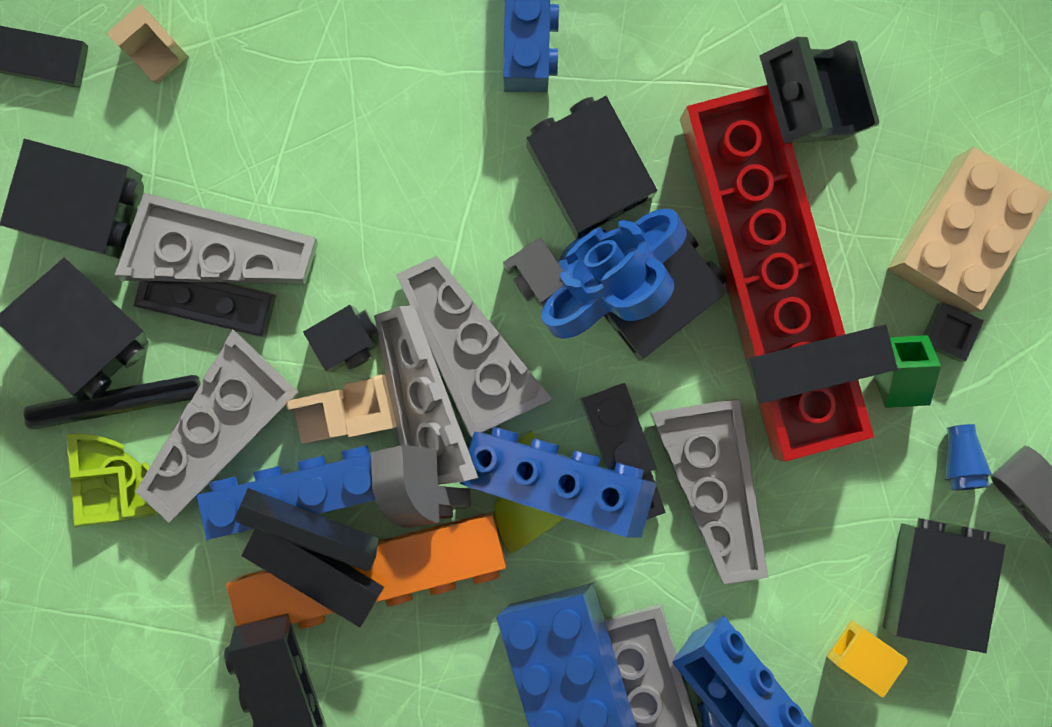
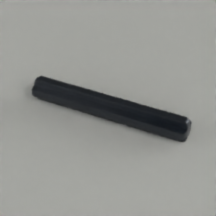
M188 375L105 391L96 399L91 400L88 398L82 404L72 397L26 406L23 410L25 425L31 430L192 400L201 382L197 375Z

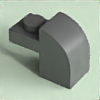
M400 445L371 452L373 493L382 513L395 525L403 528H412L439 523V519L452 518L453 510L471 507L470 489L438 486L436 449Z

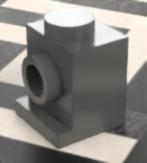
M541 237L503 261V266L508 274L515 270L518 272L519 276L514 278L513 281L528 302L535 298L542 308L548 299L564 285L560 278V272H563V270Z

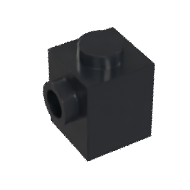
M352 305L344 307L303 331L324 370L328 372H334L344 365L347 366L348 370H352L372 358L369 351L378 346L373 336L379 333L371 316L366 309L359 313L357 308Z

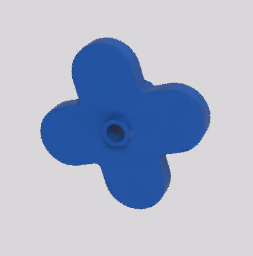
M659 209L646 214L636 222L628 220L618 221L620 228L609 232L599 227L576 238L566 247L559 259V265L563 272H560V278L564 285L548 299L541 314L542 321L555 337L560 339L575 337L592 327L608 312H613L626 321H636L652 315L665 305L673 293L674 281L663 263L682 246L687 236V229L674 210Z

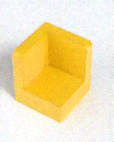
M852 620L826 656L838 667L882 698H884L907 664L906 657Z

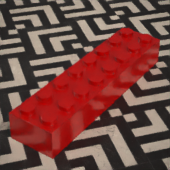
M768 85L686 106L680 117V123L721 271L727 279L725 286L729 291L728 296L746 361L747 358L844 335L845 330L793 144H784ZM859 380L758 404L773 459L786 462L874 438Z

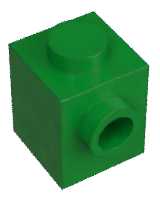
M929 336L890 337L898 370L874 376L885 408L930 406L941 365Z

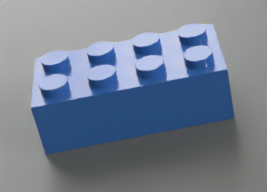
M594 583L512 603L496 617L529 727H637Z

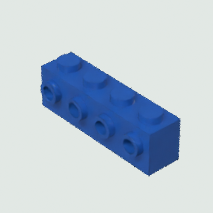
M505 0L504 92H548L549 76H558V48H549L550 32H558L559 4H550V0Z
M493 427L491 434L474 431L469 454L478 478L460 482L461 485L623 537L642 538L657 484L642 479L644 470L617 462L615 469L610 470L599 466L601 457L574 450L572 458L557 454L559 449L557 444L533 438L531 446L517 442L519 433L498 427Z
M368 445L341 451L343 460L326 464L324 456L298 461L299 470L282 474L280 466L253 472L255 481L238 485L236 476L209 482L211 491L196 495L206 540L253 529L234 520L247 488L315 514L376 500L372 488L371 453Z
M725 616L693 631L672 661L723 727H813L804 716L801 708L792 701L776 681L772 672L764 666L747 645L741 633L735 630Z

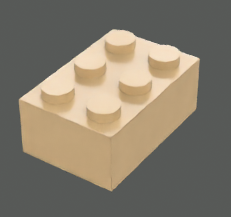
M972 147L953 159L887 269L940 302H944L966 313L982 311L1052 196V193L976 147Z

